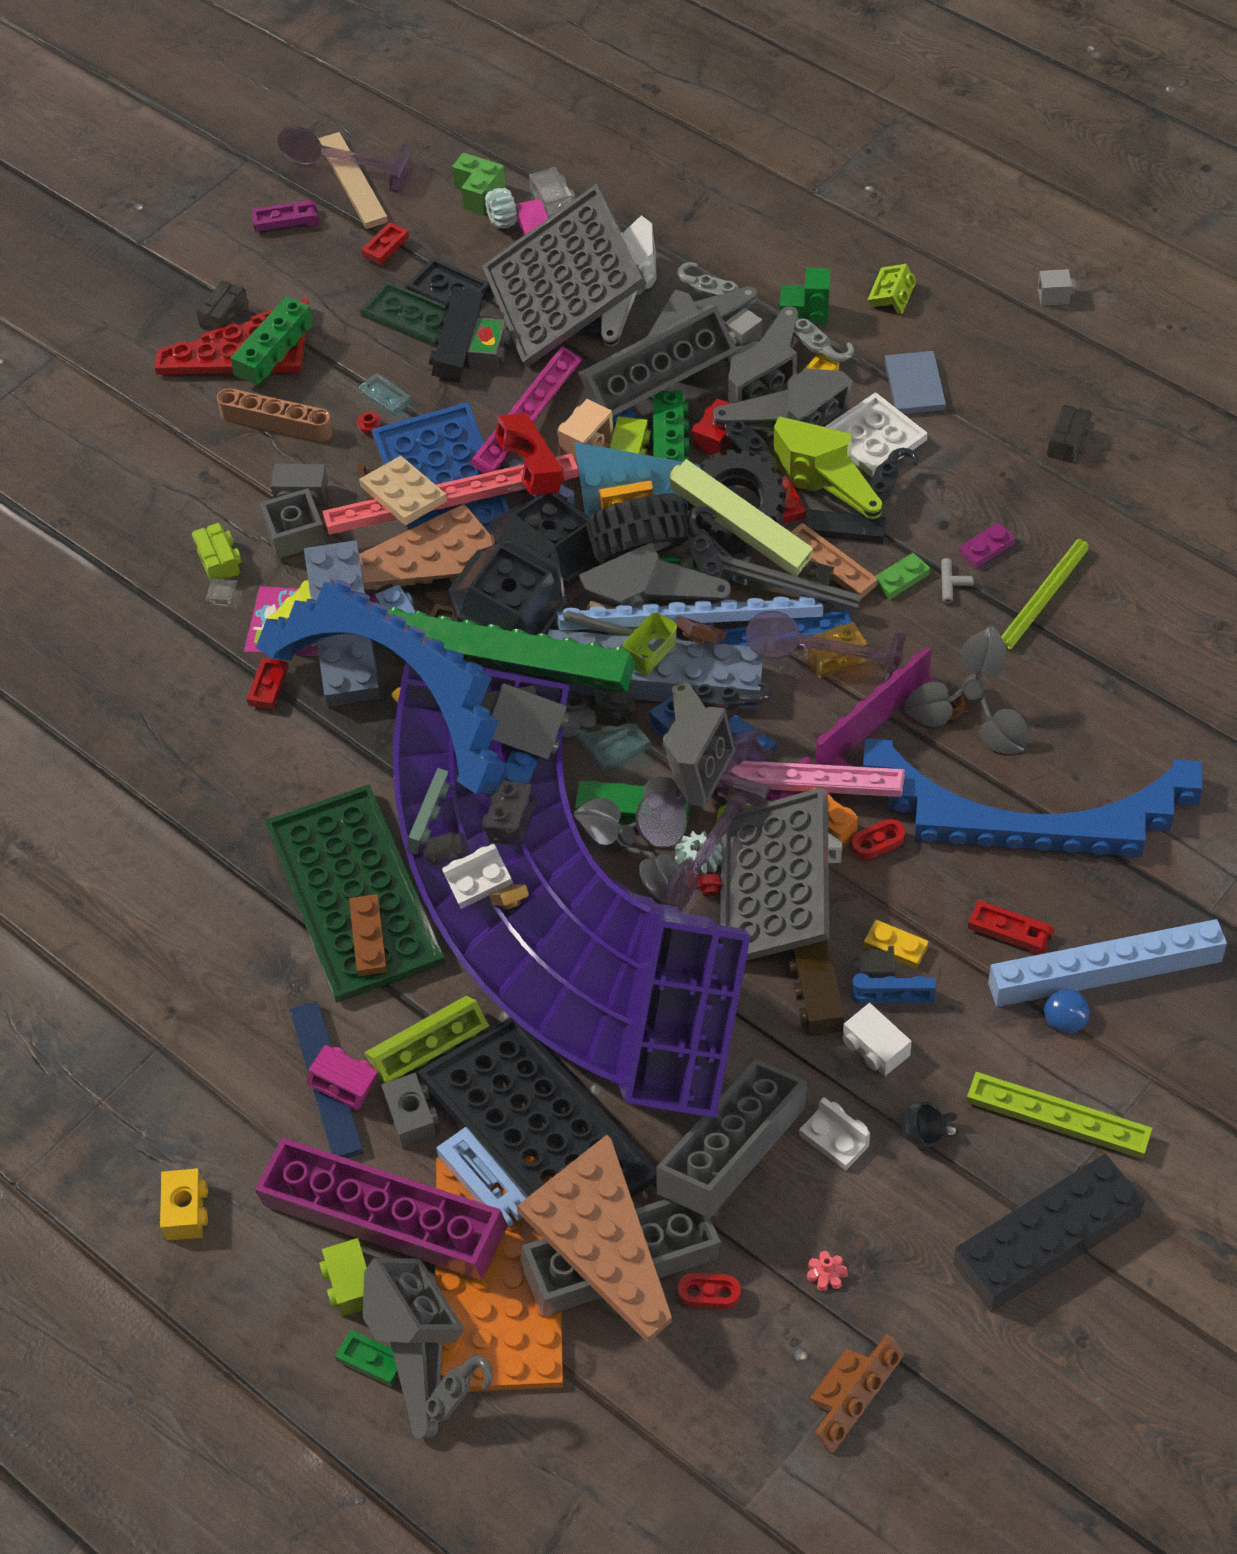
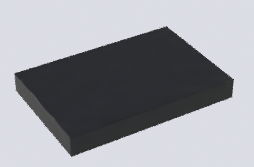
M434 257L405 286L407 293L448 311L445 309L448 295H453L455 286L483 293V298L492 290L488 282Z

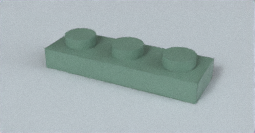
M437 768L409 835L406 851L418 854L421 845H427L432 831L428 829L430 822L436 823L441 807L438 806L440 798L445 800L451 784L447 783L448 771Z

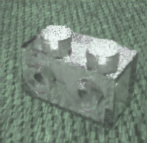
M556 167L529 174L531 193L535 200L541 199L548 218L575 199L573 190L568 189L564 175H560Z

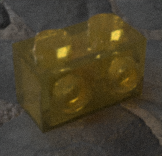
M850 622L806 638L804 656L819 679L867 661L868 644L855 623Z

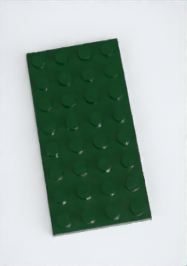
M370 784L264 820L336 1003L445 964L442 951ZM378 894L387 973L358 977L349 898Z

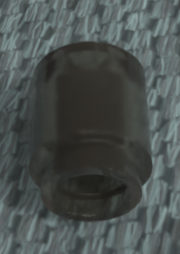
M453 831L428 838L426 845L423 846L426 860L432 862L434 866L462 859V856L468 854V845L462 832L456 834Z

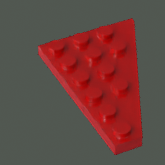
M308 298L301 299L302 303L309 305ZM273 310L252 316L251 321L236 325V323H232L224 328H218L201 334V339L187 344L185 341H182L174 346L157 350L154 367L156 375L232 374L233 368L230 357ZM306 332L270 373L301 372Z

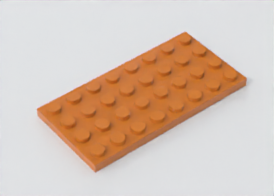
M527 1156L523 1161L528 1164H534L539 1159ZM437 1158L436 1188L476 1201L440 1158ZM547 1176L544 1177L541 1181L543 1183H546L553 1177ZM499 1183L489 1188L492 1192L498 1187L502 1195L507 1193ZM509 1213L508 1215L514 1224L506 1229L483 1280L435 1265V1283L465 1328L456 1342L442 1343L440 1382L450 1370L463 1365L471 1356L480 1355L489 1361L493 1372L491 1385L486 1391L563 1388L562 1311L542 1317L520 1264L522 1245L543 1239V1237L524 1218L518 1221ZM477 1367L472 1374L468 1392L484 1391L482 1389L484 1372L480 1367Z

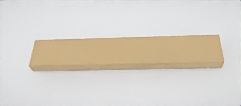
M340 132L318 138L322 151L365 228L369 229L387 223V215Z

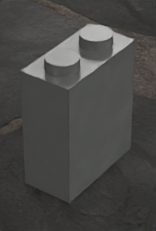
M502 684L491 716L499 720L491 741L548 760L550 755L555 756L560 743L556 739L558 730H564L568 721L569 714L565 713L567 706Z

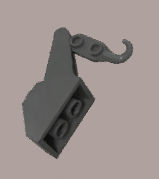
M374 1258L364 1271L363 1319L377 1341L391 1343L413 1436L417 1439L433 1438L438 1431V1422L446 1421L470 1389L472 1374L477 1367H480L484 1372L482 1389L484 1391L488 1390L493 1378L492 1367L485 1357L480 1355L471 1356L463 1365L450 1370L440 1382L442 1343L456 1342L465 1328L421 1259Z

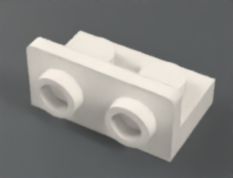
M495 844L481 847L475 853L462 859L454 860L442 869L461 909L513 884Z
M824 1097L819 1101V1109L799 1129V1136L845 1171L869 1147L870 1132L866 1125L860 1120H853L845 1114V1111L839 1104L830 1102Z

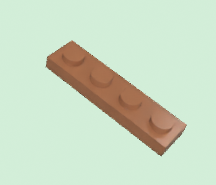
M801 523L791 531L792 534L813 548L812 558L809 562L848 592L858 594L863 598L878 586L877 577L805 524Z

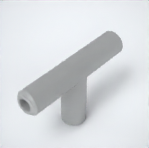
M948 558L941 561L942 600L944 603L950 604L953 602V586H973L974 577L952 576V561Z

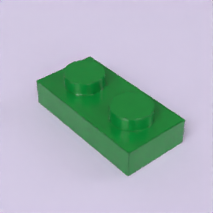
M353 1330L349 1331L335 1355L337 1362L390 1387L393 1386L399 1376L392 1348Z

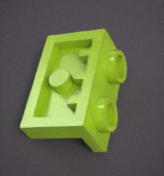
M901 264L880 269L867 299L871 307L893 304L897 314L903 313L916 283L915 276L911 273L908 265Z

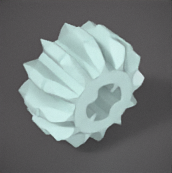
M497 188L488 192L485 197V205L491 225L496 229H505L515 225L517 211L511 192L506 188Z
M705 830L701 835H696L692 831L691 837L682 836L681 843H678L675 847V862L681 867L683 874L690 872L693 879L697 874H701V876L707 875V872L715 874L717 866H721L722 846L720 843H717L715 835L707 837ZM687 863V864H688V865L686 866L687 869L684 871V870H683V868L685 867L684 865Z

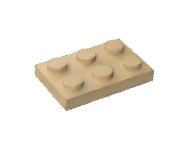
M402 456L395 458L359 479L360 487L404 525L411 523L447 502L446 493Z

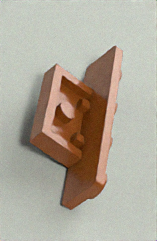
M886 1334L870 1357L845 1349L811 1395L810 1400L814 1406L829 1411L815 1432L826 1451L830 1453L835 1452L903 1358L904 1353L893 1336Z

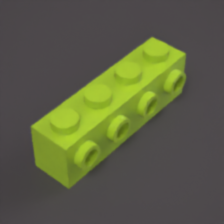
M464 996L364 1053L369 1063L372 1064L374 1069L378 1070L377 1078L387 1083L403 1077L405 1073L414 1068L426 1065L430 1059L451 1051L455 1048V1045L462 1041L476 1037L489 1025L477 1000Z

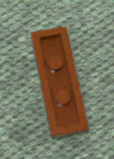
M378 894L349 898L358 977L387 973Z

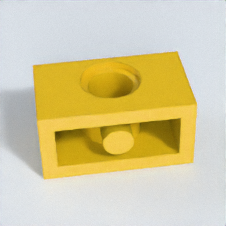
M198 1168L161 1172L160 1228L166 1241L202 1238L203 1226L208 1224L207 1209L203 1207V1198L208 1197V1184L206 1179L202 1180ZM184 1202H191L185 1207H179Z

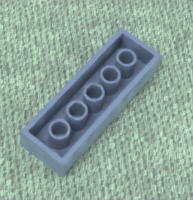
M357 540L304 548L311 599L317 601L324 582L336 583V580L344 581L352 586L351 590L365 594ZM343 634L317 641L324 696L328 707L381 699L372 639L357 634Z

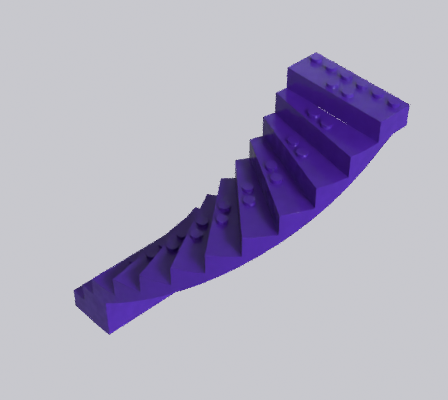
M405 661L397 703L393 741V774L397 815L404 847L407 850L409 835L437 768L448 771L447 783L451 784L445 800L440 798L438 806L441 807L436 823L430 822L428 829L432 831L427 845H421L418 854L408 851L406 853L424 902L449 947L477 984L513 1020L565 1058L599 1076L618 1083L625 1102L716 1118L751 935L746 929L718 925L709 917L681 913L675 906L657 904L652 897L631 893L627 886L608 876L607 872L590 855L579 835L570 811L562 766V729L558 730L556 736L560 743L555 756L550 755L548 760L539 759L538 766L521 801L496 792L494 794H475L457 782L459 770L456 752L443 713L423 679ZM483 667L482 672L492 677L481 706L490 710V715L502 684L566 706L570 686L568 682ZM491 741L488 747L489 750L497 753V758L504 763L507 762L513 748ZM495 844L512 879V885H526L529 896L520 899V905L509 909H504V906L492 905L490 896L461 909L442 869L454 860L462 859L475 853L481 847Z

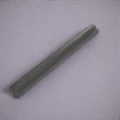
M718 554L723 563L724 572L854 610L860 605L861 596L858 594Z

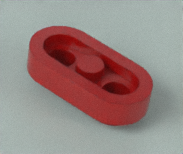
M888 819L863 829L852 838V852L856 857L868 860L898 848L904 842L905 828L899 821Z
M689 1273L683 1276L678 1283V1297L688 1307L730 1309L739 1302L741 1287L737 1279L730 1275ZM690 1290H697L699 1294L691 1296L688 1292ZM723 1291H727L731 1295L727 1298H723L719 1294Z

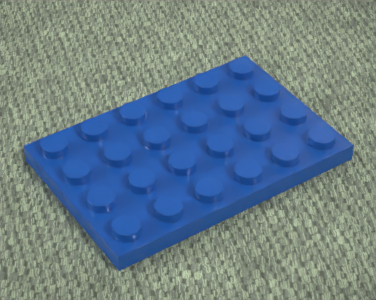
M469 402L372 429V435L383 465L402 456L435 485L484 474L470 465L472 458L483 446L484 442ZM504 494L465 504L488 533L490 522L509 510ZM462 504L430 511L405 525L408 531Z

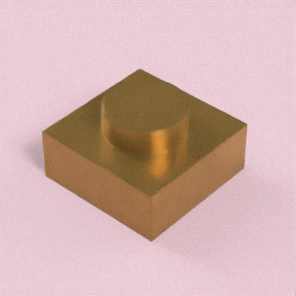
M514 884L491 893L489 896L492 905L504 906V909H509L520 905V899L528 897L529 893L526 885Z

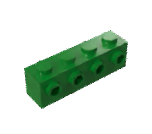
M286 296L230 357L234 375L256 385H259L264 378L268 377L278 362L283 360L286 353L312 327L313 318L310 306Z
M660 391L653 395L654 457L682 462L686 459L689 461V456H684V453H689V438H684V434H689V419H684V416H689L688 401H683V391Z

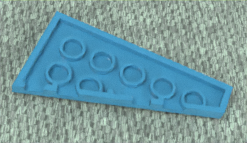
M574 442L584 514L588 517L601 510L599 489L651 480L653 495L662 493L677 494L670 489L669 475L676 465L681 466L682 461ZM735 485L727 487L732 492L737 494ZM681 497L683 499V503L687 504V500Z

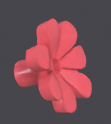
M827 1251L820 1253L819 1260L812 1258L808 1263V1268L811 1270L807 1273V1279L810 1282L818 1280L817 1289L820 1291H826L828 1284L834 1289L840 1288L842 1284L839 1277L845 1278L848 1276L847 1267L843 1266L842 1258L838 1255L831 1257Z

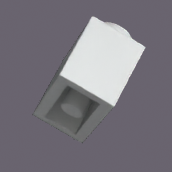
M867 1004L844 1023L843 1040L846 1046L852 1051H857L864 1057L866 1064L872 1070H878L884 1077L910 1056L911 1040L872 1004Z

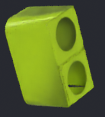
M651 613L622 644V648L628 650L636 663L635 671L647 677L675 646L677 625L674 621L660 613ZM654 638L664 639L665 642L655 652L649 649L648 643ZM639 655H645V656H648V658H643V657H641V656H639Z

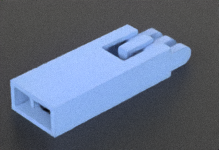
M466 1127L436 1147L440 1160L477 1202L501 1209L508 1225L507 1228L514 1224L508 1215L509 1213L518 1221L523 1218L517 1212V1205L526 1198ZM499 1183L507 1193L502 1195L498 1187L492 1192L489 1188Z

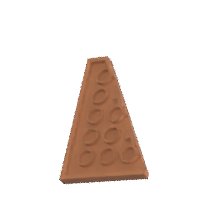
M462 504L360 553L365 590L374 589V585L392 584V587L397 585H414L416 583L428 584L433 583V579L451 578V581H455L477 550L492 546L491 535L467 506Z
M606 1135L517 1205V1212L648 1343L671 1323L672 1316L612 1140Z

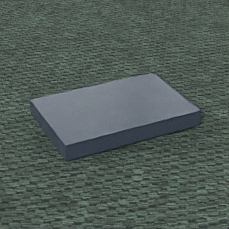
M934 351L885 355L886 372L893 404L896 409L903 414L945 410L946 403Z

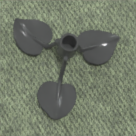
M989 626L970 637L961 648L960 659L963 666L971 672H977V674L969 675L965 679L963 688H960L950 697H948V689L943 683L928 682L919 686L908 697L904 711L923 725L938 727L945 724L952 715L953 708L950 702L963 694L969 700L979 699L989 720L980 727V736L983 743L991 750L999 753H1020L1027 747V727L1023 717L1012 709H1001L993 717L984 695L986 682L981 676L982 673L988 677L998 676L1003 671L1007 659L1002 637L994 626Z
M656 777L645 785L643 799L645 805L652 812L630 825H620L618 823L621 816L620 809L610 799L597 798L580 806L572 814V817L581 825L593 842L598 845H605L611 851L623 849L624 853L631 852L649 858L640 863L639 872L641 880L655 900L663 905L669 904L678 888L676 878L677 875H680L678 865L667 854H660L655 857L654 853L633 848L631 845L635 840L633 829L652 819L655 815L663 824L672 823L680 816L683 809V794L675 784L674 779Z

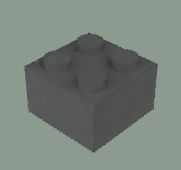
M309 488L259 503L263 522L277 559L303 552L304 548L327 545L323 524Z

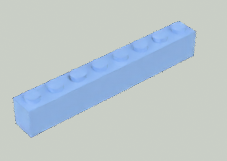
M1215 919L991 964L988 984L996 1007L1050 997L1051 994L1062 989L1080 991L1222 962L1227 942L1218 920Z

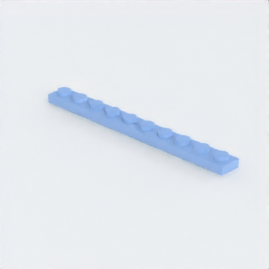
M806 595L800 596L799 599L791 600L787 597H775L772 601L751 598L747 602H737L736 600L728 599L715 604H711L708 601H698L695 605L673 602L669 606L644 604L643 607L632 608L629 605H619L616 609L595 606L591 607L590 610L579 611L577 608H566L563 612H556V623L560 631L591 629L565 621L563 614L566 611H572L622 627H637L651 613H660L676 624L680 615L701 623L756 619L823 617V606L817 598Z

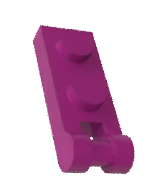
M313 200L251 209L255 232L301 224L315 226L319 223L317 205Z

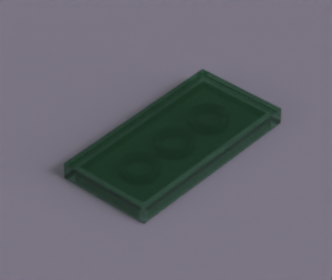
M388 281L382 285L360 310L361 317L437 348V346H434L437 331L442 332L443 330L440 327L442 314L448 313L444 304Z

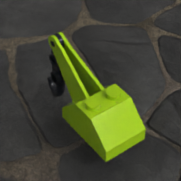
M780 416L774 426V458L782 475H788L794 487L810 491L824 488L869 519L880 517L882 502L891 496L899 475L897 464L899 457H911L914 465H917L919 461L918 455L913 450L904 447L897 448L889 454L883 463L877 466L871 482L868 484L851 460V433Z

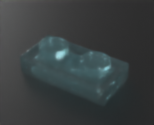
M378 373L359 386L361 394L394 417L412 403L409 394Z

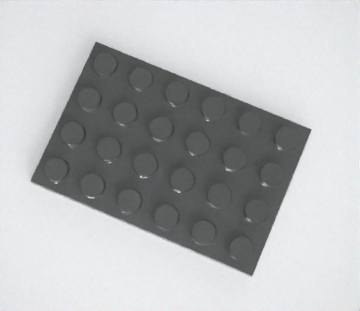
M823 787L722 815L721 882L723 886H721L720 925L746 929L751 935L746 961L829 940L828 792Z

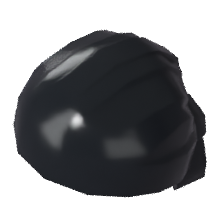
M928 1101L917 1102L909 1106L902 1116V1132L906 1139L915 1146L921 1148L932 1147L940 1142L943 1135L957 1136L960 1133L957 1128L949 1126V1123L956 1120L958 1115L952 1112L942 1114L933 1103Z

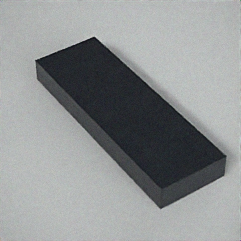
M809 509L807 527L820 536L883 543L886 517L869 519L865 515Z

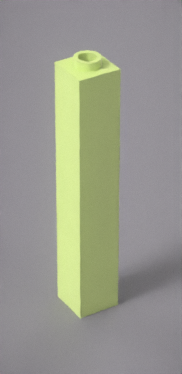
M687 459L681 466L676 465L669 475L671 490L695 507L704 506L713 510L716 514L715 521L793 576H798L811 560L813 552L811 546Z

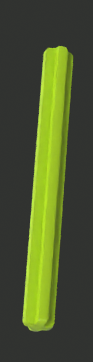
M1082 539L1075 541L1001 636L1007 650L1013 648L1086 554L1089 546L1087 541Z

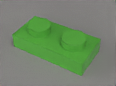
M911 553L876 575L875 577L878 578V586L876 588L890 600L930 575V567L917 555Z

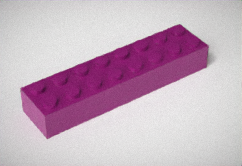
M283 1137L255 1188L261 1202L268 1208L479 1280H483L508 1226L501 1209Z

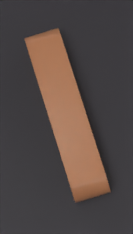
M229 388L223 389L217 394L216 398L221 418L227 422L316 442L328 441L333 436L330 414L325 409Z

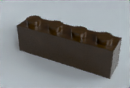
M825 940L786 950L790 951L792 958L788 959L790 975H796L797 983L793 984L796 1001L801 1000L803 1007L799 1008L801 1026H807L809 1036L842 1032L844 1029V1012L828 941Z

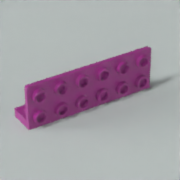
M926 647L920 653H915L902 669H896L888 681L884 684H879L866 700L859 701L854 710L847 716H842L830 731L822 733L816 741L815 765L854 767L842 757L906 703L911 693L919 686L928 682H938L930 676L932 650Z

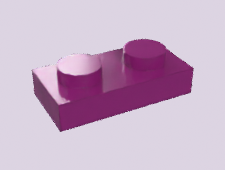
M997 522L961 545L958 554L973 568L977 569L1015 544V537Z

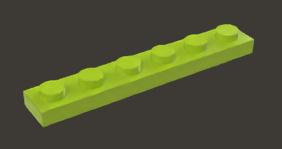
M979 1072L975 1073L966 1100L967 1103L1141 1159L1144 1158L1152 1132L1151 1127Z

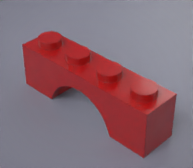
M528 414L498 415L495 438L503 451L513 452L526 458L522 482L529 494L559 493L561 482L564 481V469L555 459L554 453L550 451L544 437L540 435L535 423L531 421Z

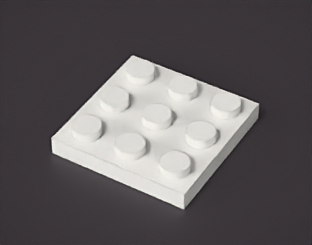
M876 392L825 426L826 428L852 434L851 460L870 477H873L877 466L883 463L893 450L903 447L914 450L927 441L928 433Z

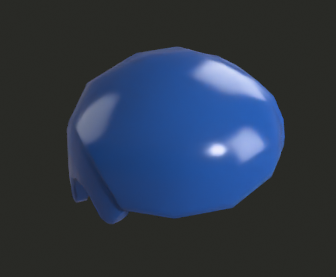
M1062 989L1051 994L1043 1007L1047 1024L1060 1033L1073 1034L1083 1029L1090 1016L1087 1001L1079 992L1072 989Z

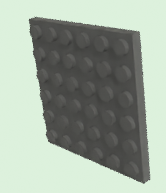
M595 184L482 265L521 360L527 367L647 284L604 192L598 184Z

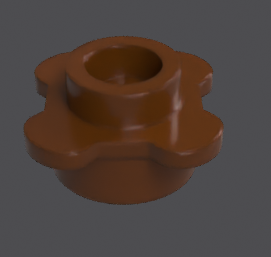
M962 696L950 702L952 707L955 708H953L949 721H956L958 716L969 712L970 706L965 703Z

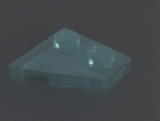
M636 723L624 724L619 727H601V731L585 733V729L576 731V738L604 773L651 748L650 740Z

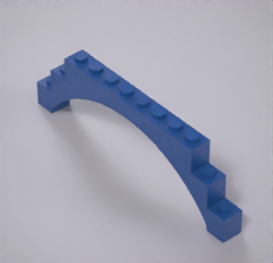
M336 580V583L324 582L317 601L314 599H307V601L295 600L288 618H266L256 648L272 659L292 660L293 655L306 646L324 638L343 634H357L373 639L397 653L420 675L443 713L456 752L459 770L457 782L475 794L495 793L506 763L497 758V753L488 749L499 720L490 715V710L481 706L492 677L482 672L483 667L472 662H466L463 660L464 656L461 653L447 650L444 648L445 644L443 642L426 637L424 630L407 625L405 618L394 614L391 615L387 612V607L370 602L368 595L351 590L352 586L341 580Z
M865 739L863 767L905 769L902 797L889 796L888 811H897L899 813L916 812L914 840L927 843L947 842L955 845L975 844L984 847L1003 846L1012 849L1031 848L1040 851L1059 850L1069 853L1087 852L1097 855L1142 856L1145 845V829H1152L1154 831L1171 830L1174 817V803L1199 805L1202 792V761L1174 759L1172 767L1146 788L1125 799L1102 807L1062 814H1028L1006 811L962 798L935 784L905 761L893 747V740Z

